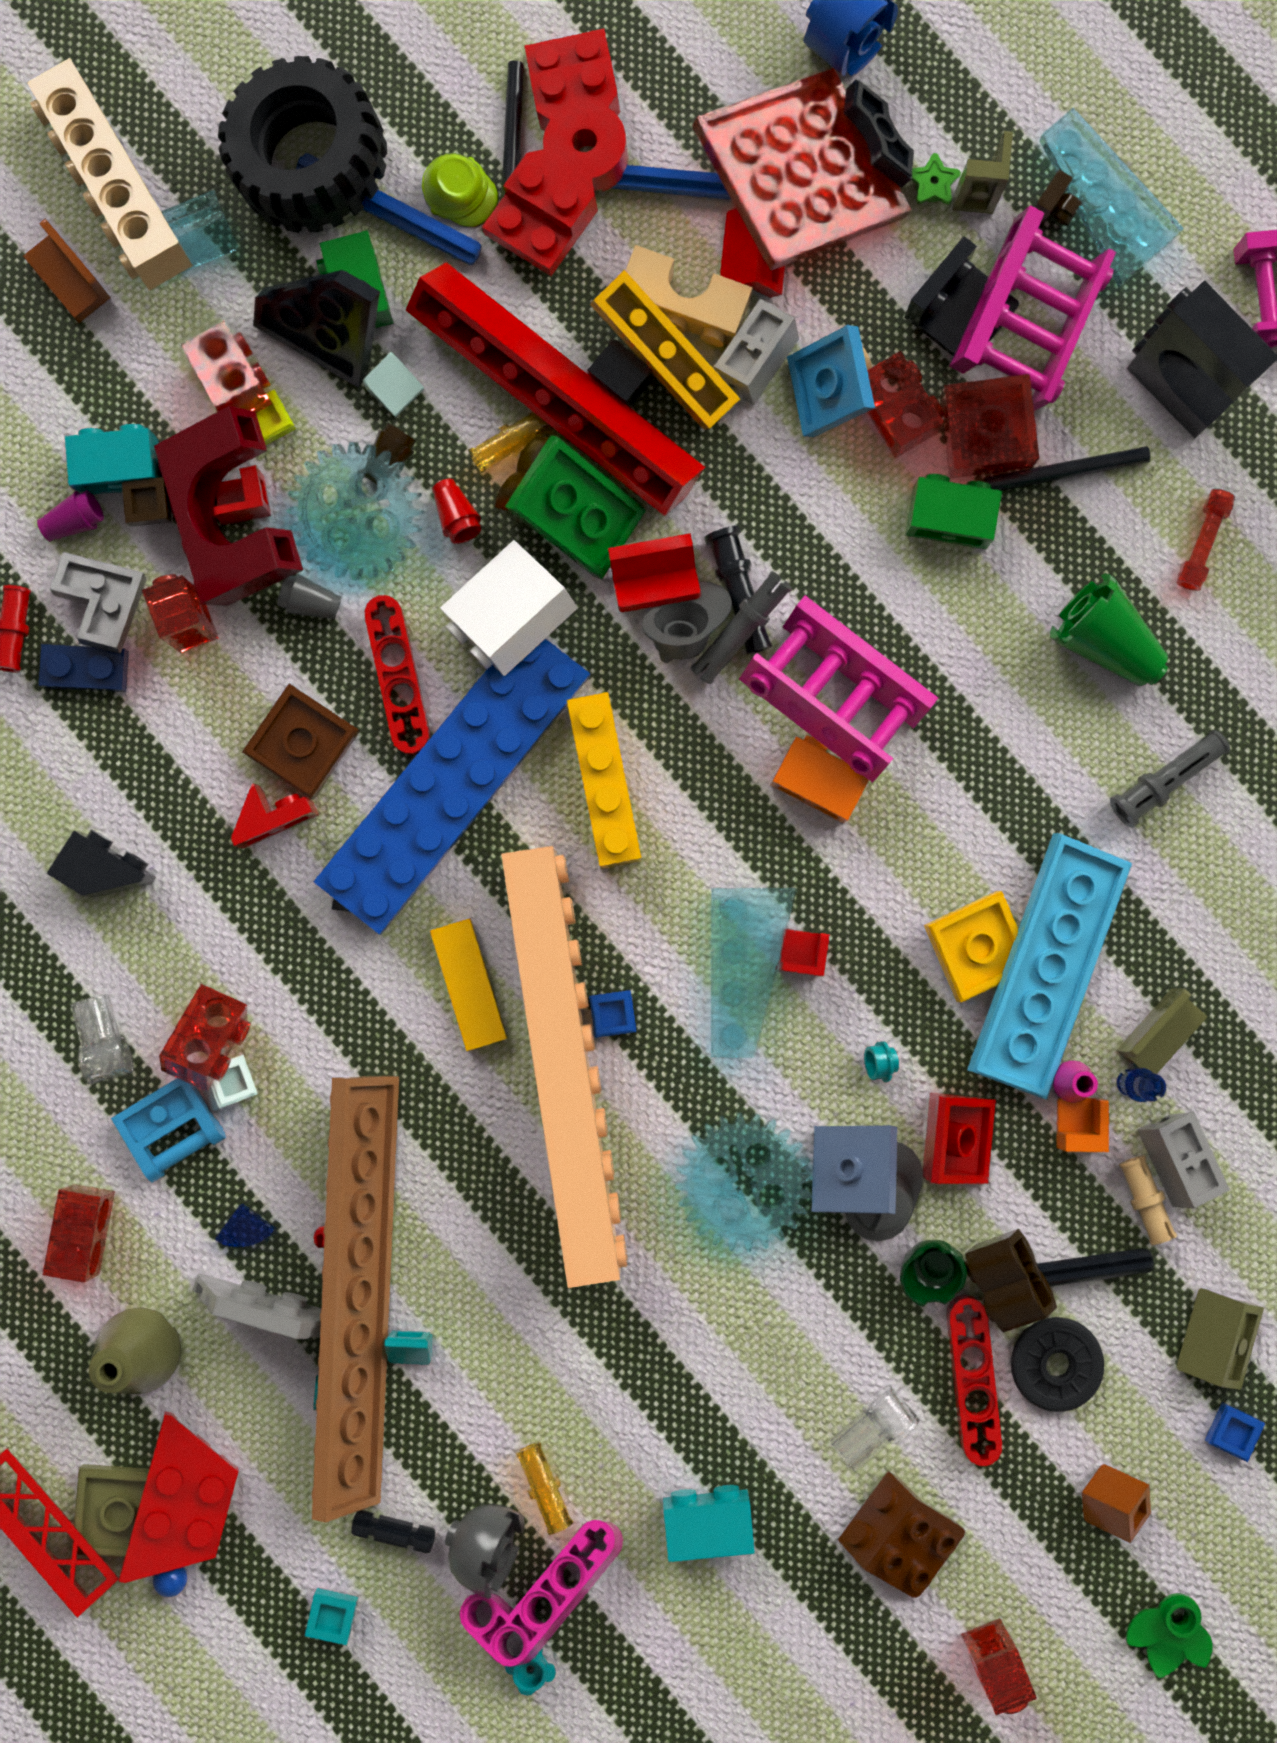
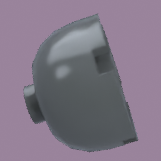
M484 1504L468 1511L461 1521L455 1520L451 1524L445 1539V1545L450 1547L448 1562L451 1573L462 1586L487 1599L491 1598L489 1589L498 1592L507 1578L519 1550V1547L513 1545L515 1531L523 1535L525 1526L522 1513L498 1504Z

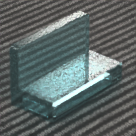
M215 190L161 211L193 265L183 272L238 249V244L225 218Z

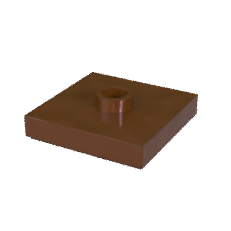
M289 683L242 753L314 800L360 733V730Z

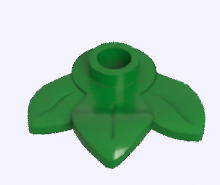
M1173 1593L1166 1596L1157 1608L1141 1610L1134 1616L1126 1631V1642L1128 1645L1146 1647L1148 1662L1158 1678L1169 1675L1186 1658L1191 1663L1206 1668L1213 1651L1211 1636L1201 1625L1202 1616L1198 1604L1190 1596L1183 1593ZM1176 1609H1184V1616L1180 1620H1172V1613Z

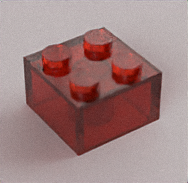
M1030 374L944 385L940 395V404L950 479L1029 469L1036 464L1040 457Z

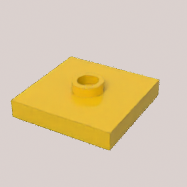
M995 891L924 925L956 1002L962 1003L1000 983L1013 942L1018 934V927L1002 891Z

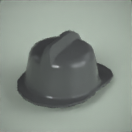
M699 582L701 597L699 599L657 606L643 617L642 628L644 634L653 641L655 648L659 651L662 662L669 663L673 659H691L698 656L705 649L709 635L731 613L732 600L729 593L722 586L712 582Z
M897 1142L895 1214L845 1213L847 1222L854 1232L865 1239L874 1241L892 1239L901 1233L908 1224L923 1181L921 1161L911 1148Z

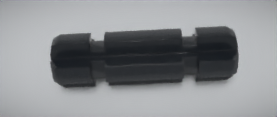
M364 1510L356 1512L351 1526V1533L354 1536L368 1539L370 1535L374 1536V1541L406 1549L410 1545L414 1547V1551L426 1554L431 1552L436 1536L434 1528L420 1524L416 1528L413 1527L412 1522L384 1515L375 1518L373 1516L374 1513Z

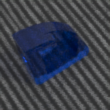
M242 1203L214 1240L229 1247L251 1246L270 1236L276 1227Z

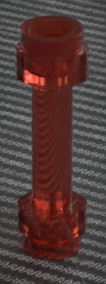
M1222 489L1211 490L1202 510L1206 517L1189 561L1182 563L1176 583L1179 586L1192 591L1201 590L1209 572V568L1205 565L1221 522L1230 516L1234 506L1235 496L1232 493Z

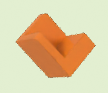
M1059 1097L1057 1099L1056 1148L1066 1152H1109V1101L1101 1098H1086L1083 1101L1071 1103Z

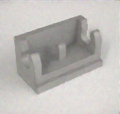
M760 299L714 366L715 371L719 372L720 377L729 387L736 386L742 392L741 395L744 400L752 405H755L799 340L795 318Z
M1194 1111L1171 1114L1164 1117V1122L1148 1124L1137 1129L1172 1207L1196 1208L1230 1190Z

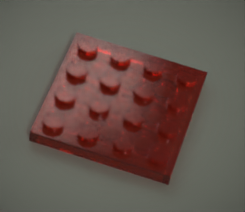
M834 68L697 116L692 125L770 271L902 220L912 210L900 187L871 165V155L865 139L852 121L844 115L846 89Z

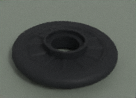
M1051 1317L1033 1323L1019 1336L1012 1351L1011 1371L1018 1390L1030 1403L1044 1410L1064 1412L1082 1406L1096 1393L1103 1379L1104 1357L1098 1340L1085 1326L1068 1318ZM1055 1353L1065 1354L1069 1361L1067 1371L1059 1376L1049 1374L1046 1368L1048 1358Z

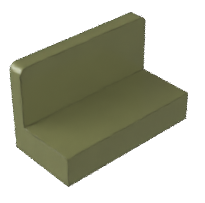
M1003 132L991 161L967 160L954 192L952 210L985 214L994 213L1009 180L1013 132Z
M1171 988L1117 1049L1126 1060L1148 1079H1153L1208 1017L1189 1000L1191 993L1185 988Z
M1200 1288L1178 1359L1177 1369L1222 1388L1241 1390L1264 1307Z

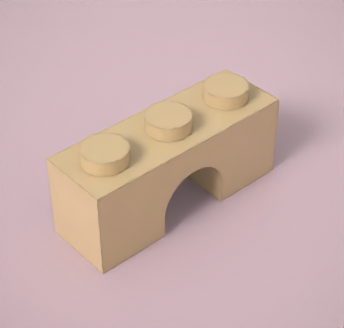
M638 245L634 246L625 270L681 333L687 330L698 334L704 342L716 347L730 344L742 326L751 301L753 287L714 273L708 288L703 294L694 298L682 297L675 293L670 286L674 275V259Z

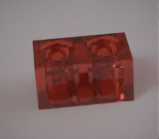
M224 320L181 344L217 411L227 406H232L258 413L272 405L264 390L271 385L258 362L252 366L248 362L247 357L253 355V352L242 333L238 332L233 335Z
M899 351L867 370L875 408L867 413L895 458L938 434L944 422L942 419L944 413L936 397L933 395L928 396L921 385L922 375L914 361H907L903 353ZM887 378L894 379L899 383L901 390L898 392H888L882 387L881 381ZM907 413L915 414L921 419L922 426L911 428L903 422L902 416Z
M167 574L160 576L152 581L153 586L142 590L159 638L181 653L219 639L207 605L200 603L196 587L183 575Z
M200 984L159 1055L161 1071L208 1092L214 1079L220 1082L225 1076L231 1062V1058L227 1056L234 1044L241 1045L249 1032L251 1022L248 1021L247 1004ZM216 1016H222L229 1020L222 1027H213L207 1023ZM194 1052H204L209 1056L202 1063H192L187 1060V1057Z
M72 1184L58 1190L42 1275L83 1283L100 1275L115 1191Z
M1000 1618L961 1634L978 1679L995 1715L1018 1713L1028 1706V1702L1037 1699L1018 1649Z

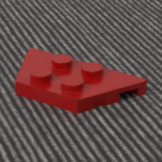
M165 1411L120 1572L119 1582L128 1583L216 1558L239 1470L225 1456L219 1455L213 1450L210 1444L198 1434L195 1435L178 1421L177 1417L171 1412Z

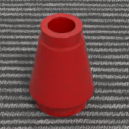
M444 479L436 483L432 487V492L443 535L449 537L453 544L465 543L475 538L481 532L479 524L481 517L456 485L454 479Z

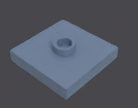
M891 1125L814 1126L811 1212L895 1214L897 1127Z

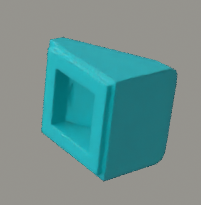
M392 1330L385 1339L388 1361L394 1364L429 1365L432 1357L433 1334H430L431 1332Z

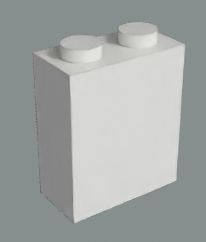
M513 540L442 605L440 609L450 620L445 627L462 645L468 640L474 646L470 653L486 670L493 665L505 676L578 607L565 587Z

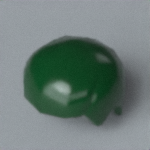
M925 1240L917 1243L905 1254L900 1270V1282L904 1294L921 1307L931 1302L947 1304L954 1298L955 1294H958L964 1288L967 1277V1267L962 1253L942 1240Z

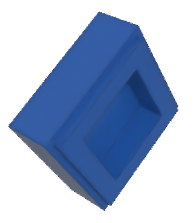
M631 990L589 996L595 1038L636 1032Z
M1222 1402L1205 1441L1248 1462L1265 1423Z

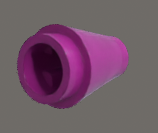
M86 490L82 493L74 491L43 517L39 518L37 525L43 537L51 542L55 539L97 529L98 523L104 520V514L99 502L90 491Z

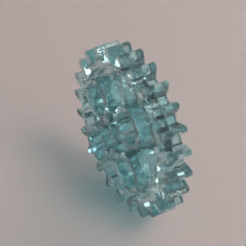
M350 442L347 453L341 444H333V457L325 450L317 451L320 464L318 465L313 461H305L304 465L310 474L308 476H294V479L302 486L301 491H289L288 493L289 496L298 500V506L287 509V513L297 515L299 520L292 524L289 529L292 531L301 530L303 536L296 543L297 547L310 545L311 550L306 559L310 561L321 557V571H328L335 565L336 578L344 577L348 569H350L352 580H360L363 575V569L369 579L378 577V565L385 573L391 572L393 565L390 558L398 562H404L406 557L401 547L411 549L416 546L415 542L408 537L409 533L422 532V528L412 522L413 517L424 514V510L414 508L412 502L419 499L422 494L419 492H409L407 488L414 482L415 477L407 476L402 478L400 473L405 464L397 462L390 466L391 452L383 451L376 458V446L373 444H367L362 454L358 442ZM367 474H371L377 482V491L372 497H368L362 490L361 483ZM327 485H332L338 494L337 503L332 508L326 505L323 500V491ZM384 499L390 501L389 507L361 513L356 517L342 518L326 524L321 521L324 515L350 510L354 506L368 505ZM379 515L383 516L389 525L388 534L384 538L378 537L373 530L374 519ZM338 526L344 527L349 534V543L344 549L339 547L334 540V533Z
M737 1112L735 1124L730 1125L724 1115H720L719 1129L715 1130L706 1122L704 1127L708 1136L703 1139L698 1135L692 1134L691 1138L697 1146L695 1151L685 1148L681 1151L690 1161L689 1164L676 1166V1171L686 1175V1179L676 1182L675 1188L688 1192L686 1196L678 1200L679 1206H692L693 1209L686 1216L687 1222L700 1219L702 1222L698 1227L697 1233L701 1236L710 1229L714 1231L712 1244L715 1246L724 1236L728 1238L730 1251H733L738 1240L744 1242L747 1252H751L753 1240L759 1239L762 1246L767 1249L769 1248L768 1235L773 1233L780 1241H783L784 1235L781 1227L785 1224L796 1230L797 1225L791 1216L794 1212L803 1215L807 1213V1210L799 1203L800 1198H812L813 1194L807 1189L802 1188V1183L813 1180V1175L801 1172L800 1168L806 1166L810 1159L807 1156H795L802 1147V1143L795 1141L787 1144L786 1141L791 1131L785 1128L776 1134L774 1132L776 1120L773 1118L763 1127L760 1126V1116L758 1113H754L750 1123H745L742 1113ZM754 1143L764 1144L768 1148V1158L761 1165H752L746 1161V1150ZM731 1145L737 1147L747 1176H755V1180L749 1182L759 1211L758 1217L754 1218L751 1216L742 1188L740 1186L733 1187L732 1183L738 1181V1175L729 1152ZM713 1157L724 1158L729 1164L728 1172L722 1178H710L705 1172L706 1163ZM767 1184H776L782 1188V1197L775 1205H765L760 1201V1191ZM727 1198H736L742 1203V1211L734 1219L724 1218L719 1213L720 1204Z

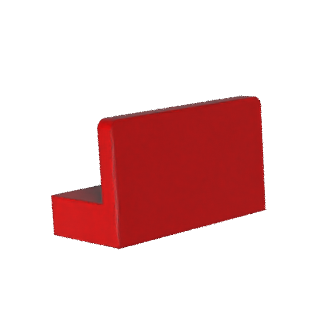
M764 200L729 210L726 213L720 276L753 287V290L769 298L782 295L790 215Z
M691 533L608 548L612 578L620 612L679 603L701 597Z

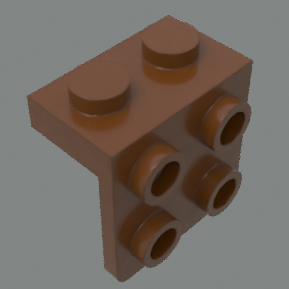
M888 1471L838 1538V1541L865 1571L910 1597L917 1598L930 1585L932 1579L948 1557L955 1551L957 1545L964 1537L965 1530L959 1523L923 1502L898 1476Z

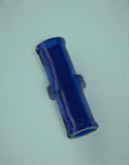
M1146 1068L1124 1070L1126 1074L1120 1073L1116 1079L1118 1090L1136 1102L1158 1101L1156 1096L1162 1098L1166 1092L1165 1080L1160 1075Z

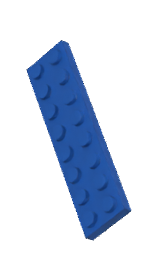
M546 638L505 676L491 665L313 882L375 932L382 935L566 708L567 700L573 699L590 678V673Z

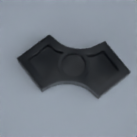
M855 79L846 88L844 115L852 121L865 139L871 155V165L900 188H903L912 180L914 150L897 132L890 118L888 103L860 80Z

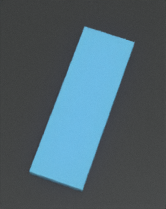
M1053 833L1021 920L1017 937L1013 942L1002 972L1001 981L997 986L970 1060L968 1071L1047 1100L1132 863L1063 834Z

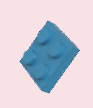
M846 325L787 356L803 436L816 437L875 408L858 326Z

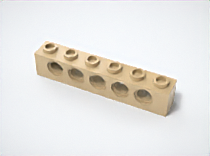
M68 58L28 81L27 84L36 98L30 102V105L43 126L49 123L52 125L53 129L47 132L59 154L63 156L68 153L71 160L64 164L77 185L81 186L85 183L89 189L82 195L96 217L101 214L104 215L106 222L100 226L114 248L119 245L123 248L125 253L118 257L131 279L133 280L140 276L150 291L193 266L72 60Z

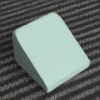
M392 352L363 379L366 390L395 418L424 390L422 384Z
M244 1055L197 1072L199 1083L211 1112L258 1094Z

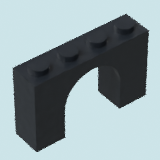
M1205 280L1193 292L1185 287L1167 304V309L1154 321L1155 324L1132 349L1136 357L1127 367L1137 380L1194 439L1277 361V354Z

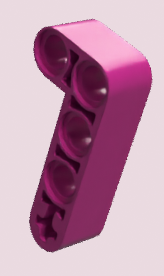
M601 1520L588 1521L578 1530L514 1609L497 1594L490 1593L491 1598L489 1599L473 1594L466 1598L461 1606V1624L495 1661L501 1665L512 1667L529 1663L619 1555L623 1546L622 1532L611 1522ZM595 1532H606L607 1534L603 1539L605 1544H607L606 1549L596 1548L591 1552L597 1544V1540L593 1537ZM578 1552H591V1554L587 1558H585L584 1556L579 1555ZM572 1562L579 1567L581 1573L580 1581L574 1588L567 1586L563 1578L566 1566ZM542 1597L548 1599L552 1606V1614L545 1623L541 1622L535 1613V1606ZM483 1601L487 1602L492 1610V1618L485 1627L479 1623L476 1616L477 1608ZM513 1632L519 1634L523 1641V1650L516 1658L510 1655L507 1650V1639Z

